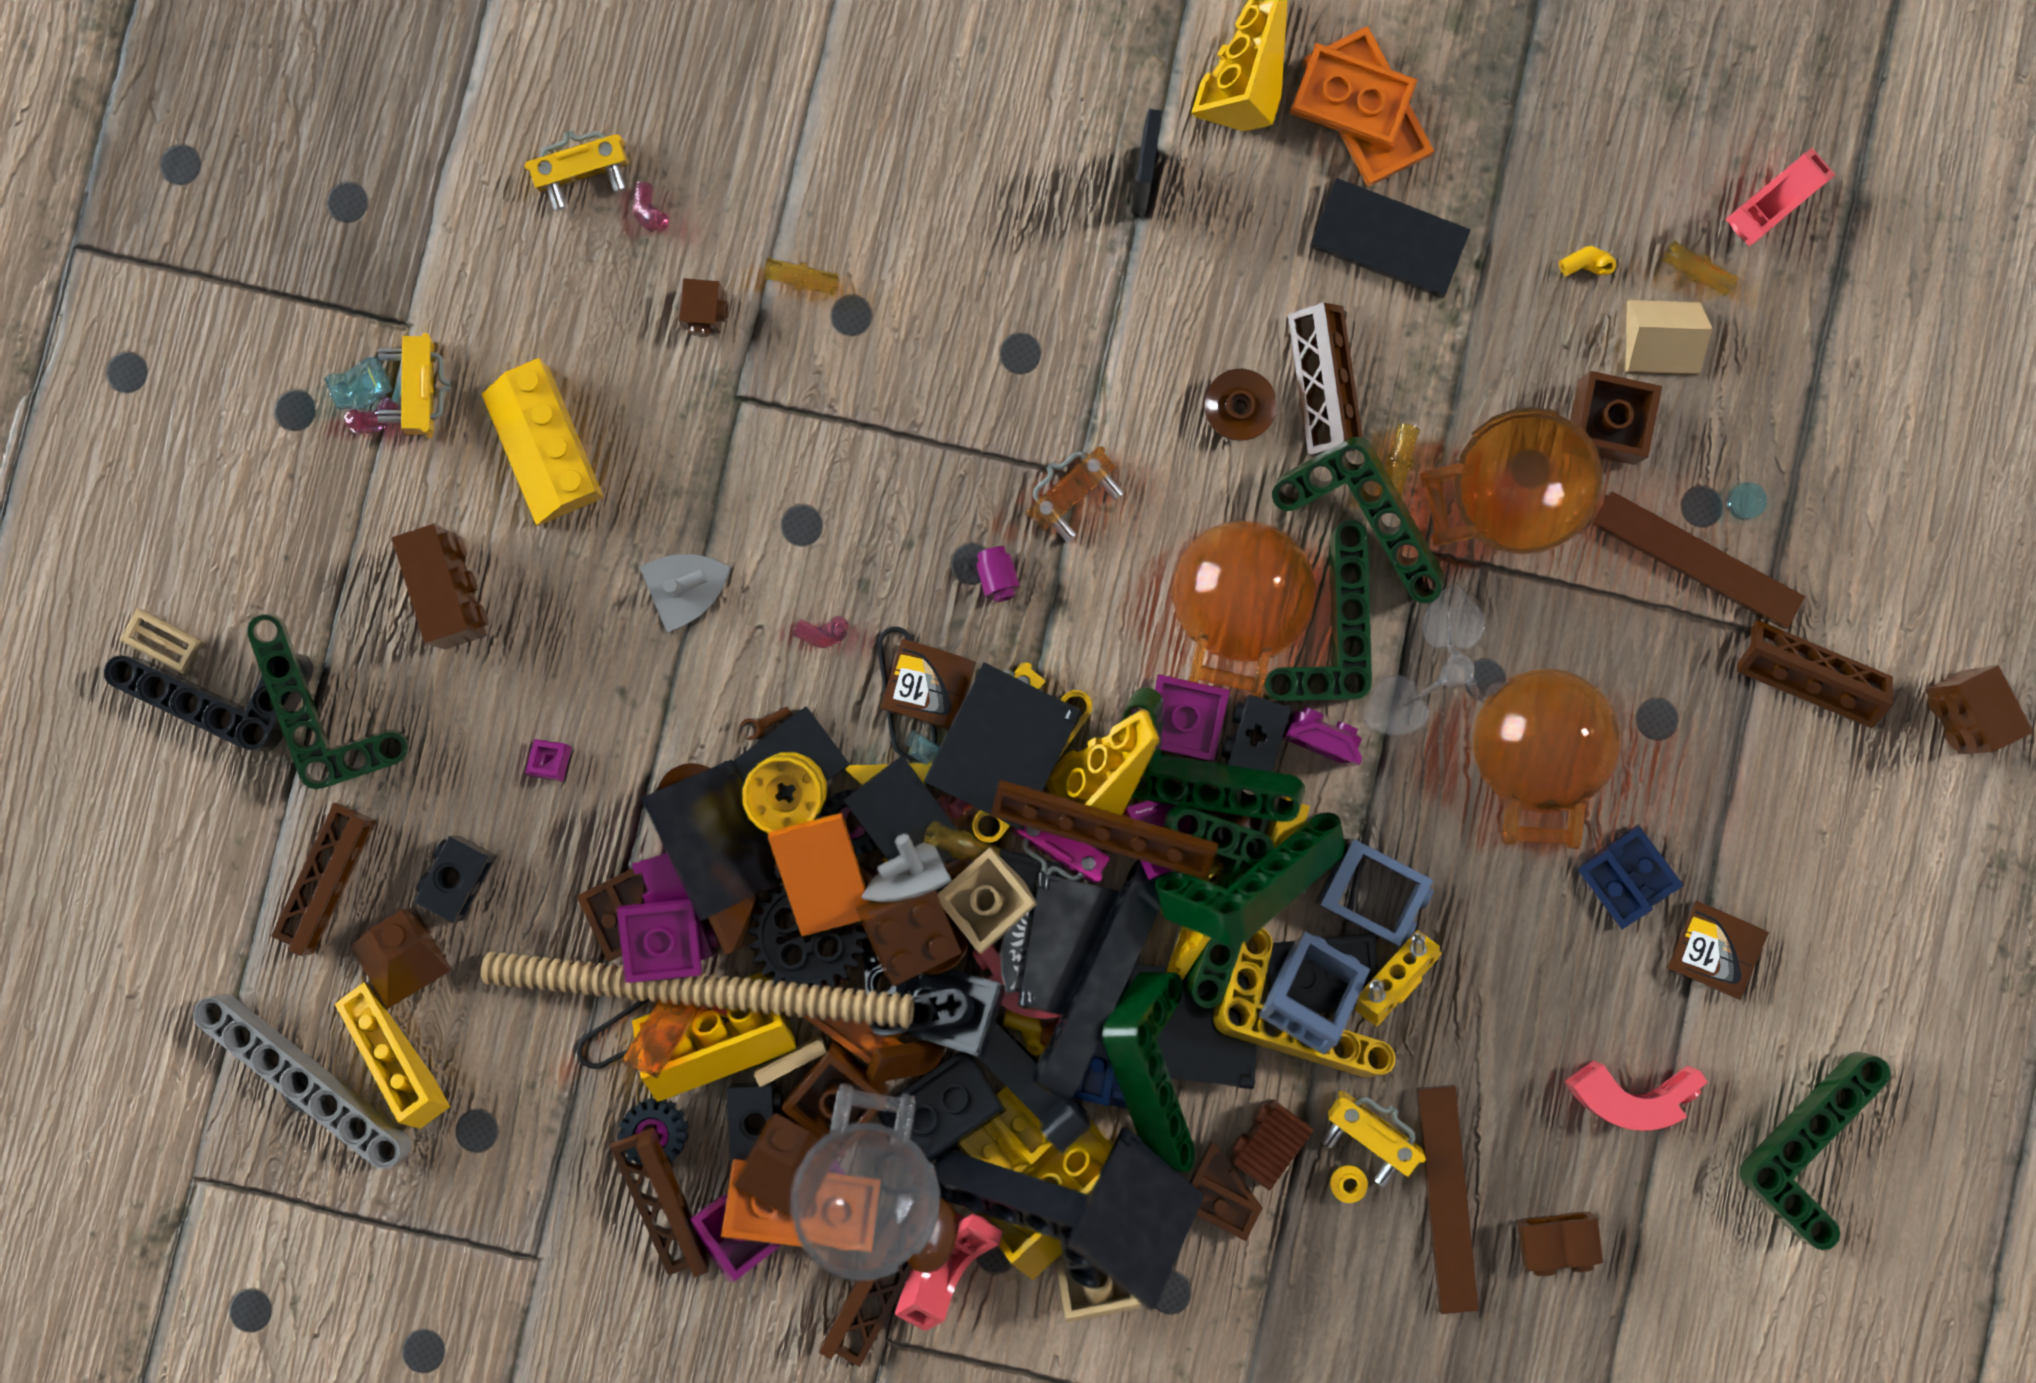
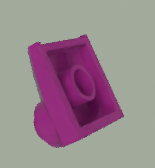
M1304 707L1302 712H1293L1289 724L1286 725L1282 739L1347 767L1361 764L1363 757L1358 748L1362 738L1356 735L1357 728L1337 721L1336 726L1322 721L1324 717L1322 713Z

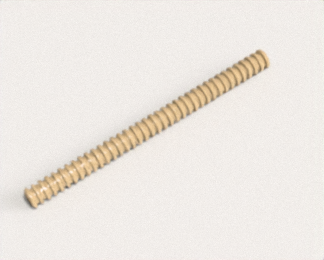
M492 951L486 954L481 965V977L486 985L493 983L497 986L505 984L507 987H514L516 985L518 988H525L527 986L529 989H536L538 987L543 991L549 988L553 992L560 989L563 993H568L571 990L573 994H579L582 991L584 995L594 993L595 996H602L605 994L606 997L610 998L616 995L619 999H623L627 995L629 1000H634L637 997L640 1001H646L649 998L651 1002H658L660 999L662 1003H669L672 1000V1003L676 1005L683 1001V1004L686 1006H690L692 1003L696 1007H702L706 1004L707 1008H714L717 1005L719 1009H725L728 1006L733 1011L740 1007V1010L743 1012L748 1011L750 1008L753 1013H758L762 1010L764 1014H770L771 1011H774L775 1015H782L785 1012L790 1017L797 1013V1016L800 1018L805 1017L807 1014L810 1019L820 1016L821 1020H827L828 1017H831L833 1021H839L840 1018H843V1021L847 1023L854 1019L856 1024H861L865 1020L867 1025H873L874 1022H878L879 1026H885L886 1023H889L890 1027L895 1028L897 1024H901V1027L904 1029L911 1025L914 1011V1000L910 994H906L902 998L899 993L889 996L888 992H882L881 995H878L876 991H870L869 994H866L865 990L862 989L855 993L852 988H848L844 992L842 987H836L835 990H832L830 986H824L823 989H820L819 985H813L812 988H809L808 984H801L798 987L794 982L786 986L784 981H780L776 985L773 980H768L766 983L762 979H756L755 982H752L751 978H744L741 981L740 977H733L730 980L726 975L721 976L719 979L716 974H712L708 978L705 973H702L700 976L625 983L623 965L619 968L616 964H610L607 967L605 963H599L596 966L594 962H587L585 965L580 960L574 964V961L570 959L564 962L560 958L552 961L550 957H544L541 960L539 956H532L530 959L528 955H521L519 957L517 954H510L508 956L507 953L497 954Z

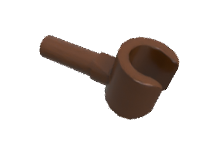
M787 706L761 719H744L739 727H745L751 722L754 723L756 733L753 736L747 737L746 740L759 739L764 735L765 728L791 715V712Z

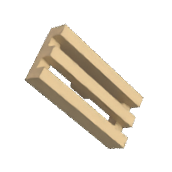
M139 608L135 610L120 638V641L182 674L190 672L191 668L189 666L191 662L196 661L198 649H202L205 644L200 639ZM142 619L190 645L185 649L139 623ZM136 631L183 656L181 661L179 662L133 638L134 632Z
M818 1035L796 1046L797 1050L773 1058L756 1067L754 1077L759 1087L825 1054L827 1045L822 1036Z

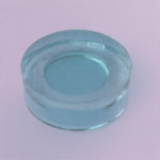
M1746 482L1730 490L1727 495L1726 505L1728 511L1735 518L1749 520L1759 516L1765 510L1767 496L1759 485Z

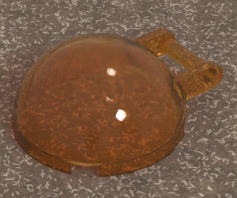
M1533 407L1509 410L1490 418L1471 433L1473 437L1461 452L1459 463L1428 470L1420 474L1421 483L1427 487L1435 533L1431 535L1433 545H1445L1476 538L1494 550L1520 555L1544 553L1561 547L1577 536L1591 520L1597 509L1603 483L1600 457L1595 444L1579 424L1576 425L1560 416L1556 411ZM1455 479V501L1461 518L1466 525L1454 529L1449 528L1441 482Z
M1245 520L1219 524L1194 539L1180 557L1173 575L1171 595L1177 620L1179 619L1188 636L1196 642L1188 682L1207 681L1250 691V695L1260 698L1269 659L1292 647L1308 626L1314 610L1316 593L1313 569L1299 544L1280 529L1262 522ZM1205 650L1228 660L1257 661L1254 677L1203 666Z
M1553 668L1534 669L1508 679L1510 681L1508 684L1503 686L1494 696L1490 694L1477 716L1473 731V755L1482 779L1489 784L1500 798L1506 801L1503 824L1504 844L1514 845L1516 841L1567 844L1569 849H1579L1582 843L1586 802L1595 797L1608 783L1617 767L1621 751V730L1612 705L1606 696L1591 682L1568 671ZM1520 809L1538 813H1555L1569 810L1568 828L1553 829L1518 826Z

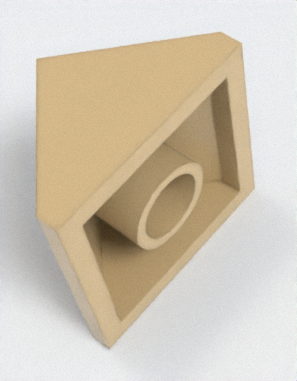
M1628 300L1625 373L1700 374L1713 330L1701 302Z
M988 848L937 894L944 910L980 954L1037 905L1025 881L992 848Z
M1063 1253L1055 1259L1066 1323L1141 1308L1140 1302L1105 1273L1098 1287L1088 1288L1080 1285L1070 1277Z

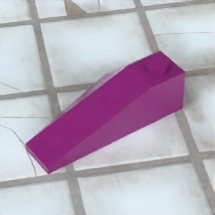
M832 1158L826 1171L845 1174L835 1159ZM725 1194L690 1220L706 1251L726 1280L735 1282L779 1248L781 1244L721 1237L728 1195Z

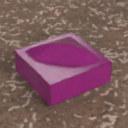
M534 739L525 774L529 777L563 782L572 747L564 743Z

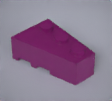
M667 853L631 864L635 874L642 873L648 892L643 894L645 903L689 899ZM696 914L701 960L717 955L716 947L721 946L713 927L710 926L708 918L700 921Z

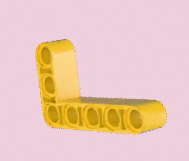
M1261 928L1251 937L1257 945L1256 954H1252L1247 950L1245 942L1242 944L1225 996L1221 1003L1215 1006L1213 1021L1219 1032L1360 1077L1371 1078L1389 1073L1393 1069L1395 1053L1389 1044L1345 1029L1339 1040L1344 1048L1342 1058L1335 1054L1333 1047L1324 1055L1310 1046L1306 1048L1298 1039L1276 1026L1274 1036H1269L1263 1027L1265 1020L1259 1017V1014L1264 1004L1260 1003L1273 948V941L1268 931ZM1238 972L1247 976L1249 980L1247 990L1238 985ZM1230 1008H1234L1239 1012L1241 1017L1239 1026L1232 1024L1229 1020L1228 1012ZM1370 1050L1374 1052L1378 1058V1065L1376 1069L1373 1068L1368 1061V1054Z

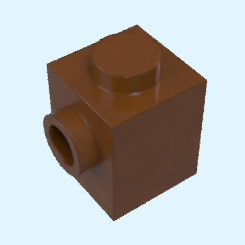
M683 278L679 322L685 330H688V334L708 337L710 332L720 333L721 322H727L729 306L728 301L724 300L725 290L719 281Z

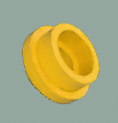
M1343 1165L1333 1172L1330 1179V1188L1338 1200L1344 1203H1355L1365 1196L1368 1181L1365 1174L1358 1167ZM1349 1178L1356 1181L1355 1188L1351 1191L1344 1190V1181Z

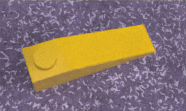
M363 982L335 1003L338 1012L398 1123L421 1129L450 1107L434 1076L368 983Z

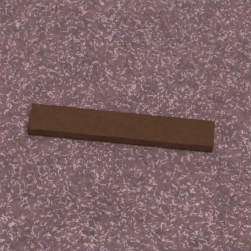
M1613 491L1608 493L1592 523L1595 527L1782 629L1789 628L1805 598L1804 595Z
M1000 780L990 815L1206 880L1218 847V843L1004 780Z
M1443 1085L1416 1088L1422 1149L1426 1158L1424 1169L1439 1312L1441 1314L1479 1311L1456 1086Z

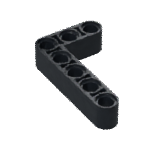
M296 653L308 686L314 671L313 664L307 656ZM119 655L109 659L104 666V678L112 687L241 748L253 751H270L277 747L284 735L276 712L270 707V696L262 676L245 708L143 659ZM274 656L269 664L272 673L277 676L287 675L285 668L288 660L283 656ZM130 665L132 668V676L128 681H126L124 678V671L126 667ZM161 680H163V682L165 683V691L159 697L156 692L157 684ZM288 691L283 695L282 702L286 709L295 711L302 697L297 692ZM195 695L198 699V706L195 711L191 712L189 700ZM228 710L231 715V721L224 728L221 724V717ZM260 725L264 731V736L261 742L257 744L253 734L254 730Z
M996 1019L984 1058H978L1039 1119L1040 1131L1054 1147L1064 1154L1091 1127L1088 1112L1075 1098L1071 1097L1066 1102L1032 1083V1078L1039 1061Z
M948 1150L936 1159L923 1182L925 1189L931 1195L942 1197L949 1203L1059 1239L1070 1277L1080 1285L1088 1288L1099 1286L1104 1272L1085 1256H1080L1067 1244L1089 1195L952 1150Z

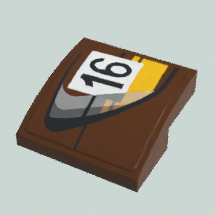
M902 639L880 708L887 712L917 719L924 724L949 730L966 698L976 662L934 647Z
M1695 901L1667 968L1700 982L1709 988L1741 1000L1769 932L1723 911Z

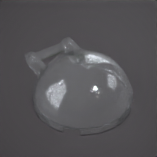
M841 1084L836 1095L830 1133L821 1138L807 1152L796 1171L790 1197L793 1228L808 1255L818 1265L836 1276L851 1280H875L899 1271L897 1267L904 1263L914 1253L918 1255L922 1251L934 1230L939 1213L940 1189L933 1163H929L919 1146L910 1140L915 1110V1097L913 1095L903 1094L899 1098L855 1091L851 1085ZM851 1106L897 1113L895 1128H889L876 1123L848 1125Z

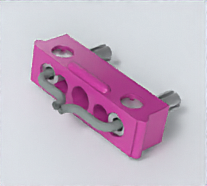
M1026 826L1023 831L1012 827V833L1023 840L1024 851L1041 863L1040 871L1050 875L1051 872H1057L1072 881H1078L1083 877L1092 884H1097L1102 879L1101 872L1110 857L1102 853L1104 849L1098 848L1097 850L1094 846ZM1028 844L1078 875L1072 876L1056 866L1047 869L1046 860L1030 850Z

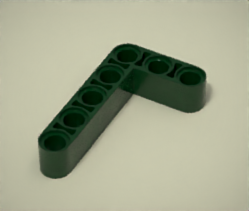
M1362 437L1349 438L1286 472L1279 478L1272 490V499L1274 504L1283 511L1297 510L1347 483L1410 596L1415 601L1424 604L1438 599L1444 583L1443 571L1368 440ZM1351 449H1357L1364 455L1365 460L1361 464H1353L1346 458V452ZM1317 467L1327 468L1331 472L1332 479L1329 481L1318 480L1314 475V469ZM1369 481H1375L1382 487L1383 492L1377 496L1369 495L1364 489V484ZM1285 484L1296 486L1300 493L1299 497H1287L1282 491V486ZM1393 513L1398 516L1401 524L1396 527H1389L1382 522L1381 516ZM1404 545H1411L1417 549L1419 555L1414 558H1406L1400 553L1399 548ZM1423 576L1430 577L1435 581L1436 586L1432 589H1423L1418 585L1417 579Z
M1356 520L1342 522L1332 531L1329 538L1333 666L1281 667L1270 671L1262 679L1261 690L1265 698L1272 702L1353 701L1363 698L1371 689L1372 661L1368 535L1363 524ZM1342 530H1350L1355 534L1357 539L1355 547H1346L1340 541V532ZM1343 566H1351L1356 570L1358 575L1356 583L1350 584L1342 579L1341 569ZM1344 602H1352L1358 607L1359 614L1356 620L1345 618L1342 613ZM1346 638H1353L1359 643L1360 651L1356 657H1351L1344 652L1343 642ZM1348 674H1354L1360 679L1361 688L1356 694L1350 693L1344 686V679ZM1279 675L1287 680L1288 690L1286 694L1277 695L1272 691L1270 683L1273 676ZM1311 675H1318L1324 681V690L1319 695L1312 693L1308 689L1307 681Z
M269 613L258 615L249 622L247 627L249 642L299 778L305 786L311 789H322L395 765L405 758L409 748L408 739L404 733L395 729L384 730L330 748L283 620L277 615ZM263 620L271 621L277 628L276 637L272 641L262 640L257 634V625ZM274 656H283L288 660L290 670L287 675L277 676L272 673L269 664ZM294 691L300 694L303 700L300 710L290 711L284 707L282 698L286 692ZM303 726L311 728L316 736L314 744L304 746L298 743L295 739L296 729ZM388 737L396 738L402 745V751L396 756L384 754L380 746L382 740ZM352 749L361 751L365 756V764L360 768L349 767L344 760V755L347 751ZM316 761L324 763L328 768V777L323 780L311 778L308 774V765Z
M1149 687L1140 688L1133 693L1124 711L1123 721L1139 712L1138 708L1146 709L1149 712L1148 714L1159 741L1142 774L1145 777L1140 778L1131 797L1279 822H1289L1298 816L1306 791L1305 785L1296 776L1161 755L1163 698L1159 692ZM1171 778L1177 779L1181 783L1174 782ZM1207 784L1214 785L1218 789L1211 788ZM1243 790H1249L1253 792L1255 795L1248 794ZM1280 796L1289 797L1291 800H1285Z
M1178 805L1172 807L1164 818L1165 828L1178 832L1177 823L1179 819L1184 815H1189L1192 824L1190 829L1184 832V834L1211 842L1214 830L1221 826L1225 828V838L1218 844L1216 854L1226 857L1217 886L1224 889L1231 887L1237 876L1246 874L1274 850L1273 842L1267 835L1187 806ZM1257 838L1260 844L1259 849L1254 855L1248 856L1246 846L1250 840ZM1210 938L1184 980L1185 992L1198 1005L1204 1008H1212L1221 1003L1229 985L1242 944L1227 945ZM1222 944V956L1217 960L1211 961L1209 957L1211 949L1215 945ZM1204 980H1211L1209 992L1202 996L1198 995L1197 989L1199 984Z
M1330 812L1314 815L1228 889L1179 871L1163 874L1156 880L1155 885L1164 918L1227 945H1239L1246 942L1346 853L1341 819L1335 813Z
M1143 971L1136 976L1107 1019L1103 1029V1041L1137 1135L1148 1148L1175 1171L1189 1172L1194 1164L1195 1148L1157 1041V1037L1181 1001L1183 993L1182 979L1177 972Z
M1853 1052L1846 1056L1740 1166L1739 1173L1743 1183L1799 1239L1819 1250H1829L1837 1245L1840 1240V1228L1836 1221L1794 1178L1890 1080L1891 1072L1887 1062L1880 1057L1863 1052ZM1869 1062L1871 1067L1870 1074L1863 1079L1861 1074L1862 1067ZM1843 1088L1845 1099L1841 1104L1837 1105L1835 1101L1836 1094ZM1818 1115L1820 1120L1819 1126L1814 1131H1811L1809 1127L1810 1120L1813 1116ZM1792 1141L1794 1150L1789 1157L1785 1158L1783 1154L1784 1147L1788 1142ZM1767 1167L1768 1178L1765 1182L1758 1184L1757 1176L1759 1171ZM1794 1195L1795 1202L1793 1207L1785 1211L1784 1202L1786 1198ZM1821 1222L1820 1233L1812 1237L1811 1229L1813 1225Z

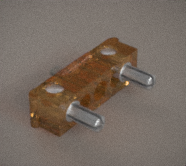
M1102 446L1096 447L1088 455L1083 452H1075L1061 464L1052 462L1046 468L1048 471L1047 477L1034 488L1033 498L1035 502L1025 510L1024 515L1031 517L1043 531L1052 525L1066 542L1072 540L1068 534L1075 538L1076 533L1061 517L1098 483L1113 500L1118 499V495L1122 496L1123 494L1120 487L1108 475L1116 466L1104 454L1105 448ZM1075 458H1082L1078 464L1041 497L1038 496L1039 490L1052 479L1053 469L1062 470Z

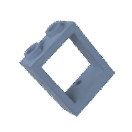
M1348 839L1345 844L1346 853L1335 863L1315 904L1395 945L1401 946L1403 940L1407 942L1416 929L1417 922L1413 920L1419 908L1424 909L1431 900L1434 890L1430 886L1433 880L1355 839ZM1362 855L1416 883L1393 931L1338 904Z
M1305 931L1292 944L1259 1017L1324 1055L1339 1042L1370 969L1360 964L1355 957L1343 954L1331 947L1323 938L1311 935ZM1303 958L1348 983L1332 1022L1286 996Z

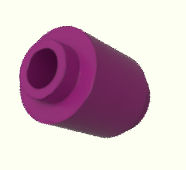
M1005 546L992 547L977 554L979 562L976 563L985 597L993 598L995 603L1014 598V592L1020 589V584L1011 554L1006 553Z

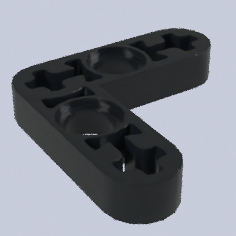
M867 940L863 942L862 947L866 951V955H863L866 994H869L870 991H876L878 995H881L877 988V982L884 973L881 966L876 967L879 962L870 941ZM902 982L896 986L891 985L887 991L889 996L899 993L904 998V983ZM945 989L912 996L914 1011L922 1003H925L929 1008V1016L923 1023L917 1024L913 1011L912 1022L907 1029L902 1028L901 1024H897L895 1028L890 1027L889 1023L888 1027L879 1026L878 1022H874L873 1025H870V1028L880 1036L895 1038L957 1026L966 1023L972 1017L975 1005L969 994L958 989ZM955 1000L962 1002V1007L956 1009V1014L946 1010L940 1011L939 1006H952L955 1004Z

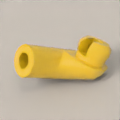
M1586 246L1559 260L1560 270L1565 276H1569L1581 269L1597 275L1607 276L1612 274L1617 266L1615 258L1610 253L1593 246Z
M1007 1009L1002 1026L1021 1031L1026 1043V1049L1031 1055L1038 1056L1043 1054L1046 1046L1040 1044V1033L1044 1029L1039 1018L1023 1016Z

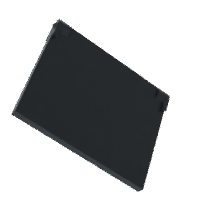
M983 662L924 782L991 815L1000 780L1042 792L1083 711ZM1000 819L1012 825L1016 830L1023 831L1025 828L1023 825Z
M732 760L724 761L722 764L641 798L700 921L779 883L783 884L779 869L774 867L776 860L768 839V833L758 828L749 819L743 806L744 784Z
M1045 873L1037 874L1034 893L1037 905L1032 909L1018 1007L1059 1015L1063 1014L1120 891L1063 879ZM1131 973L1116 1003V1006L1125 994V992L1127 991V989L1129 988Z
M1135 963L1131 971L1129 987L1140 972H1166L1167 967ZM1237 976L1238 985L1247 990L1249 987L1248 978ZM1184 977L1182 980L1183 993L1181 1001L1157 1037L1170 1078L1253 1090L1256 1083L1257 1045L1219 1032L1213 1021L1215 1007L1204 1008L1192 1000L1185 992ZM1204 980L1199 984L1197 989L1198 995L1202 996L1209 992L1211 980ZM1230 1008L1228 1012L1229 1020L1232 1024L1239 1026L1241 1022L1240 1014L1236 1009Z
M1121 1128L1067 1244L1080 1256H1085L1152 1311L1156 1309L1204 1194L1142 1142L1143 1140L1128 1128Z

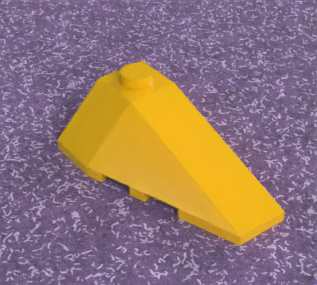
M1248 0L1235 23L1238 31L1229 45H1222L1217 54L1221 60L1213 74L1206 73L1200 83L1191 112L1196 118L1243 132L1273 125L1282 95L1288 0Z
M1144 710L1137 712L1113 726L1110 734L1101 739L1095 737L1088 741V747L1079 752L1073 750L1067 753L1053 768L1046 782L1049 793L1122 815L1159 741L1148 712Z

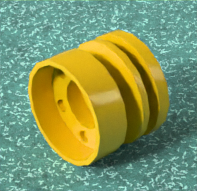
M780 752L766 758L748 774L743 786V806L746 813L758 828L766 832L812 821L821 812V808L827 798V781L821 768L810 757L797 752ZM782 782L785 786L791 784L795 786L796 790L792 793L793 800L789 796L784 798L780 796L779 792L783 789Z

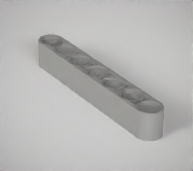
M221 994L202 999L196 1004L193 1010V1019L201 1030L371 1165L379 1169H386L403 1161L409 1155L411 1141L403 1130L235 997L229 994ZM214 1004L221 1008L222 1017L220 1021L213 1017L212 1008ZM243 1026L251 1034L248 1044L242 1040L240 1035ZM271 1049L279 1054L280 1060L277 1067L270 1062L269 1052ZM299 1072L304 1073L308 1078L307 1089L302 1088L298 1084ZM328 1094L337 1101L336 1112L329 1110L326 1105ZM356 1117L365 1122V1135L358 1133L355 1129ZM385 1140L394 1145L396 1150L394 1157H389L384 1152L383 1143Z

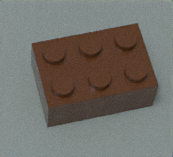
M436 524L391 537L424 644L449 649L486 637L487 633L484 626L488 625V618L483 606L477 604L474 592L478 590L473 573L466 569L463 557L467 556V552L461 537H456L455 533Z

